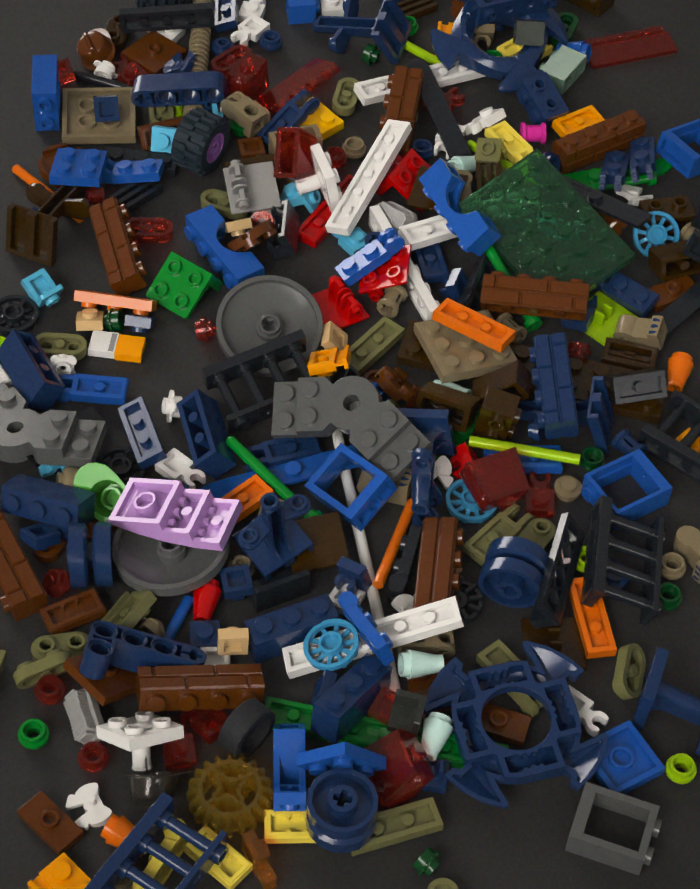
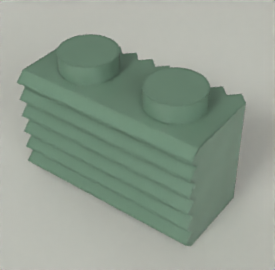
M562 45L559 50H554L546 63H541L538 70L548 73L562 96L585 71L587 55Z

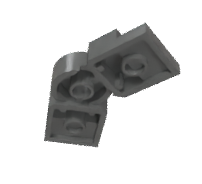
M347 376L339 379L334 384L326 377L298 378V381L274 382L271 436L274 439L329 437L337 428L343 433L350 434L349 441L372 465L387 474L393 483L411 467V453L414 449L425 448L429 450L433 446L390 401L383 402L378 390L369 380L363 377ZM359 401V406L355 410L349 411V406L353 402Z
M4 382L0 383L1 461L20 463L27 461V456L31 454L40 465L82 467L87 463H94L96 461L107 432L106 421L80 420L77 411L48 410L38 414L28 408L27 401L14 387L9 389Z

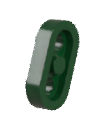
M561 12L558 15L566 28L568 42H571L577 30L578 17L570 12ZM548 36L549 43L557 47V44L560 42Z

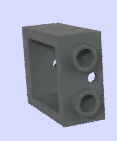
M586 782L565 851L640 875L643 864L649 866L655 847L649 846L651 837H658L662 820L657 818L660 806ZM592 805L646 822L638 851L585 834L584 831Z

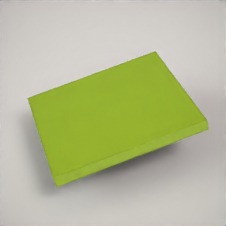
M598 291L594 294L597 296V308L595 309L594 319L587 332L584 333L605 346L606 337L613 338L618 319L621 315L639 317Z

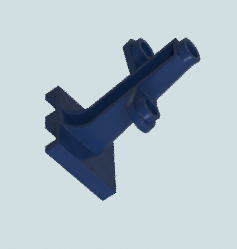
M344 0V17L319 16L313 20L314 32L334 34L328 42L329 49L334 53H343L351 36L373 38L391 64L399 63L412 24L395 0H383L377 18L357 17L359 1Z
M593 376L590 397L586 400L575 401L578 425L589 426L595 446L601 449L604 454H608L614 410L604 376ZM538 384L535 385V390H539ZM520 400L518 408H521L522 412L519 420L533 421L528 424L529 438L542 442L544 429H538L537 412H542L541 406L536 407L535 400Z
M397 408L433 445L429 450L417 448L411 453V509L417 515H426L428 511H431V507H436L442 502V493L433 481L436 455L454 456L456 452V444H453L452 440L453 427L449 425L448 421L450 412L449 410Z
M264 494L260 500L261 514L249 525L232 535L234 542L250 559L266 581L272 578L271 574L283 565L285 568L295 562L296 556L307 549L309 552L314 549L313 542L293 520L306 515L310 511L311 502L305 495L295 494L280 502L276 494Z
M657 647L645 677V684L638 699L637 710L632 724L637 730L642 731L650 711L661 710L700 726V699L661 680L669 651ZM700 736L695 749V754L700 756Z

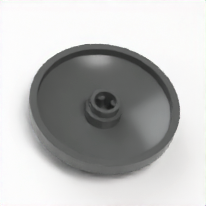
M276 275L252 277L234 286L223 298L216 317L218 343L227 358L302 329L306 336V352L302 354L308 363L311 352L317 351L320 345L323 331L321 310L311 293L299 283ZM291 358L278 362L284 376L299 370ZM268 368L253 372V375L272 377Z
M122 528L117 529L112 542V557L120 578L131 588L137 591L151 590L155 596L181 595L202 587L220 572L230 550L229 539L223 551L168 543Z

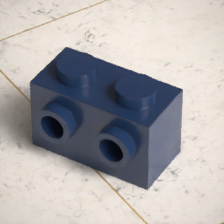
M547 72L522 80L516 94L518 101L526 109L532 124L540 125L541 123H546L547 129L552 126L554 119L568 114L569 109Z

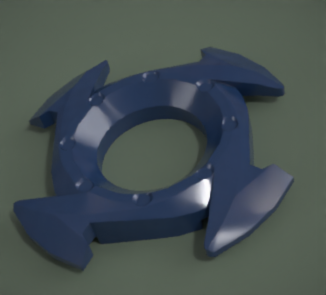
M457 0L463 1L465 4L453 24L451 35L432 28L430 31L434 52L447 70L454 68L456 61L459 60V65L489 78L502 80L506 77L498 87V91L501 93L517 92L522 80L544 73L543 70H537L536 66L545 52L548 35L564 45L568 43L566 28L561 18L553 8L496 21L513 28L514 19L545 21L543 46L524 45L520 51L510 56L491 55L483 51L474 40V32L480 26L475 24L478 7L472 0ZM484 0V1H485L486 3H488V2H492V1H496V0Z
M523 641L522 649L531 665L528 664V661H510L468 671V675H466L462 671L463 663L455 656L440 670L429 687L424 713L429 714L430 712L451 706V726L453 727L454 737L464 767L461 769L452 768L444 777L466 795L481 803L502 809H507L509 804L497 783L519 785L565 775L570 779L569 787L579 791L595 774L604 757L608 741V734L601 733L592 739L580 743L582 732L580 716L567 681L576 682L584 673V670L568 656L548 646L530 641ZM507 692H519L532 696L546 709L550 719V731L546 738L535 747L525 750L504 748L496 744L483 728L481 714L486 704L492 698Z

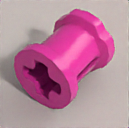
M521 122L520 135L527 142L545 144L547 136L546 123L526 125L525 122Z

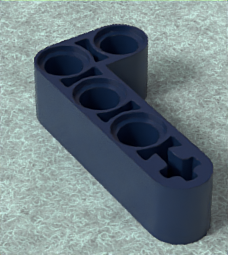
M218 71L140 75L135 78L131 101L134 105L143 108L204 104L205 110L212 112V103H217L218 112H222L220 103L230 94L225 75Z
M101 620L93 622L91 625L79 671L88 679L101 680L105 678L109 665L137 673V666L205 665L207 656L198 647Z

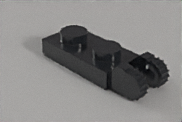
M486 255L478 257L463 290L464 293L457 300V303L466 307L472 301L474 304L470 309L476 312L481 311L480 297L484 274L496 271Z
M411 524L408 535L403 534L399 548V551L403 552L401 559H395L393 575L390 576L388 583L387 600L390 604L398 595L407 593L420 548L421 526Z

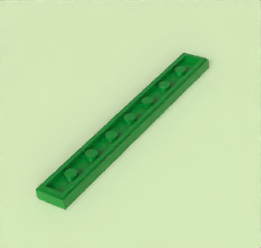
M267 696L265 706L275 714L274 724L305 723V737L330 742L310 730L313 705ZM364 716L338 743L348 742L367 750L418 760L423 728H419L416 739L387 731L388 720ZM451 734L438 754L437 759L450 761L449 767L461 769L464 765L454 734ZM496 743L504 748H509V745Z

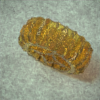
M231 753L227 755L226 760H222L216 755L215 763L213 764L205 760L203 769L196 768L194 778H190L188 783V809L191 814H194L196 824L203 822L204 827L214 828L216 834H219L221 830L227 831L229 838L233 836V831H238L240 835L244 836L246 827L255 831L257 821L264 823L266 816L264 809H271L272 807L270 802L273 799V790L270 788L271 780L269 777H265L266 772L264 768H257V763L254 759L245 763L243 754L238 760H234ZM214 785L215 792L212 794V798L206 801L204 796L207 790ZM253 790L256 794L255 798L246 806L245 798L248 796V792Z

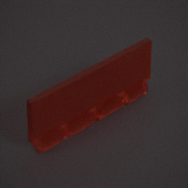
M661 25L645 28L644 31L639 29L624 32V35L618 33L603 36V41L600 37L584 40L592 46L589 63L593 69L673 54L678 51L668 31H663Z
M314 58L256 101L263 107H266L269 112H278L301 90L306 89L308 92H312L326 80L337 74L340 69L334 62Z

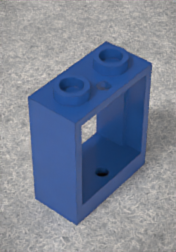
M57 54L33 55L31 96L36 131L60 130L61 87Z
M700 119L662 131L656 147V152L687 179L700 175V155L687 145L696 142L700 146Z
M342 443L329 454L327 460L310 476L309 481L304 485L315 499L333 512L338 511L341 518L359 531L365 528L397 490L396 485L387 474ZM352 462L372 476L373 479L347 508L325 491L346 466Z
M639 448L584 474L581 493L583 498L594 506L602 495L607 496L601 488L631 475L647 496L620 509L612 503V511L617 516L635 521L668 505L673 487ZM610 526L613 531L618 529L617 527Z

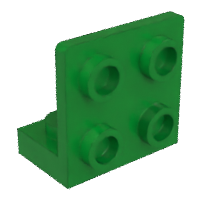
M171 251L148 289L146 297L157 300L159 305L188 320L204 292L208 291L209 287L218 292L223 282L208 271Z

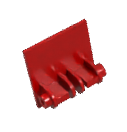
M411 244L403 246L399 252L391 256V259L360 279L358 293H367L371 301L378 302L384 296L382 289L406 284L408 281Z
M336 275L330 277L328 281L329 288L312 294L321 310L323 325L331 321L342 329L369 318L362 304L359 303L341 277Z

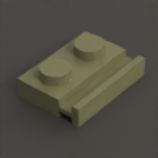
M151 590L133 591L131 594L125 591L101 620L133 629L139 620L149 614L150 607L157 598Z

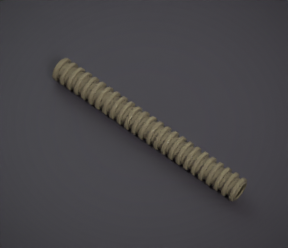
M193 0V4L208 2L213 4V0ZM211 27L190 29L189 51L191 50L196 56L190 72L208 71ZM204 104L184 105L183 116L196 107L205 109Z

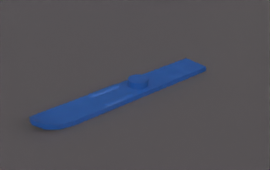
M353 445L346 446L361 456V453ZM334 450L266 468L285 486L309 480L310 476L322 466L329 454ZM350 462L343 471L356 468L357 466ZM251 471L221 479L203 486L201 490H210L214 498H221L256 473Z

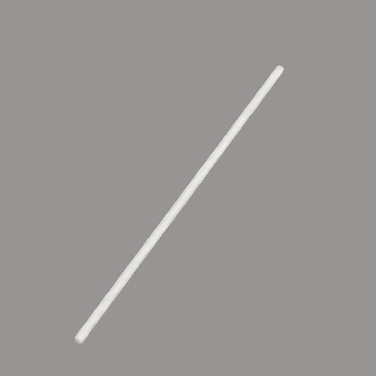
M336 428L331 434L335 449L340 443L345 445L342 432ZM351 469L340 473L348 507L357 498ZM352 525L360 564L367 567L373 583L375 573L365 530L359 531ZM372 584L367 590L372 617L374 620L383 618L384 613L379 591ZM395 661L388 664L392 666L389 686L392 707L396 689H401Z

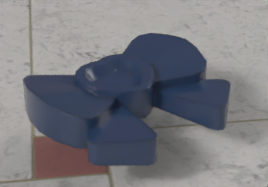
M190 50L185 60L182 61L183 55L178 52L164 65L163 73L190 72L196 56Z

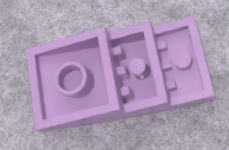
M130 478L108 521L119 528L160 541L192 548L223 551L243 506L240 500L214 498L210 490L185 489L180 480Z

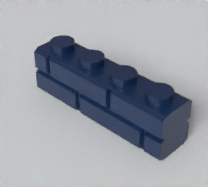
M562 332L553 333L550 336L548 334L535 335L533 337L534 347H529L530 363H536V368L531 369L533 385L538 384L539 390H534L536 407L541 406L542 412H537L538 429H544L545 438L556 439L561 436L564 438L575 437L579 434L578 417L566 334Z

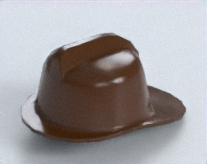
M97 28L89 32L84 31L78 40L77 53L83 66L90 71H95L96 66L93 64L95 60L112 62L115 57V45L106 29Z

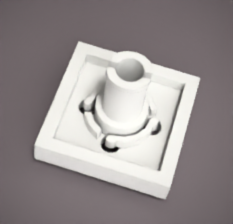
M320 143L310 146L315 174L295 180V186L299 196L320 189L331 213H333L343 196L339 185L337 186L336 184L340 182V178L336 168H331L332 161L328 151L323 152Z
M138 711L134 717L130 718L113 717L108 719V723L96 726L98 739L129 752L132 751V770L139 772L146 771L145 766L147 770L152 769L150 746L184 738L183 725L171 721L169 717L157 716L152 711Z

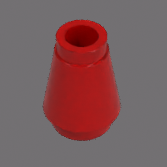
M212 579L202 587L193 590V621L211 620L222 594L218 581Z

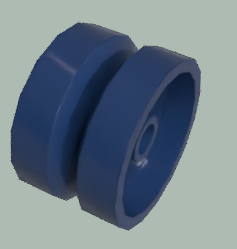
M96 522L93 527V541H89V531L85 523L69 524L67 567L72 589L88 587L90 583V569H94V579L98 587H114L113 530L111 522Z
M503 536L494 539L488 546L485 562L479 576L478 585L481 592L490 600L506 607L527 608L534 606L548 561V553L540 545L529 539L517 536Z
M347 768L328 770L314 779L308 790L306 826L310 837L319 847L334 853H349L359 850L370 841L376 829L378 794L374 784L364 774Z

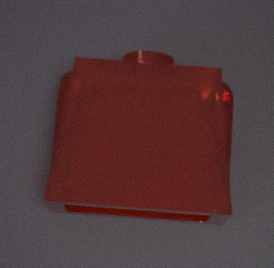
M245 52L227 73L229 94L240 91L253 101H257L269 87L267 59L262 58L258 54Z
M277 127L273 177L295 181L314 175L310 146L316 144L317 138L302 128Z
M516 447L468 462L459 473L482 512L499 506L500 509L508 508L514 505L516 500L522 499L530 489Z
M396 729L364 748L386 757V770L373 772V776L369 777L375 786L378 800L382 806L395 808L405 805L434 778L426 760L427 753L424 747L418 742L416 735L408 733L404 729Z

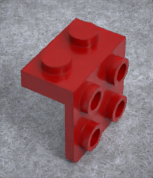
M413 148L403 156L397 154L376 193L381 196L393 186L408 201L420 166L428 168L431 166ZM415 208L419 212L424 211V209Z

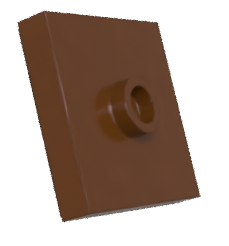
M150 31L121 52V59L148 75L164 74V65L178 52L183 55L182 60L186 58L187 49L156 31Z
M82 654L65 660L63 668L102 706L136 693L137 673L109 665L105 678L91 680L83 676L79 671Z

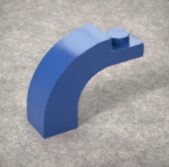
M305 723L273 724V811H306L305 769L296 766V754L305 752Z

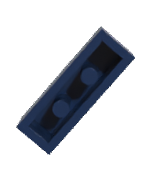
M12 329L0 346L1 365L12 380V385L27 401L28 408L48 411L66 387L34 334Z
M196 389L176 403L194 467L217 479L237 465L233 451L226 445L228 434L218 402L199 389Z
M19 473L1 485V510L4 513L68 529L70 523H85L87 525L94 519L95 492Z
M326 593L244 621V628L249 630L248 650L254 663L258 664L283 655L282 648L304 642L306 635L315 625L324 620L339 619V614L329 594ZM334 626L325 628L326 632L333 631ZM319 631L313 638L321 637L322 632Z
M366 653L313 703L310 730L337 744L389 693L392 666H384L379 659Z

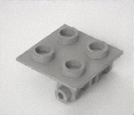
M233 160L228 168H223L231 215L271 209L272 206L275 208L281 207L272 161L243 165L240 163V160Z

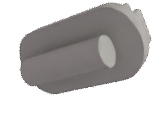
M393 201L378 203L392 228L397 231L400 226L417 222L416 213Z
M84 688L79 690L72 689L64 697L65 701L63 704L71 723L73 737H75L74 740L84 745L95 746L101 741V739L97 738L96 726L105 724L98 701Z

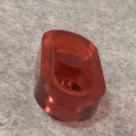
M245 45L232 46L212 59L211 71L221 72L225 75V78L232 76L251 63V49Z
M147 217L127 219L135 229L136 236L133 237V240L137 243H165L173 238V224L168 219Z

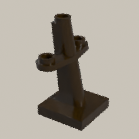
M32 183L26 189V197L31 203L40 208L35 211L15 203H11L7 207L6 252L52 267L56 263L58 219L63 216L84 220L90 215L89 207H91V203L85 198L75 199L83 190V186H75L73 188V186L61 185L53 194L42 184Z

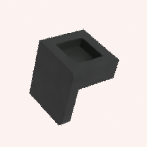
M514 19L513 43L515 45L543 46L545 21Z
M396 689L387 731L417 739L427 696Z

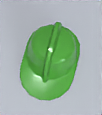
M98 462L87 463L80 467L75 474L73 482L76 488L95 492L94 517L99 522H109L108 519L126 484L112 469Z

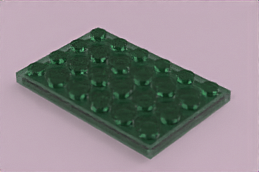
M535 149L458 204L463 214L477 210L492 220L502 235L493 246L498 255L516 275L528 274L536 279L553 276L558 281L569 282L570 279H581L585 283L590 284V292L633 261L636 256L632 249L538 149Z

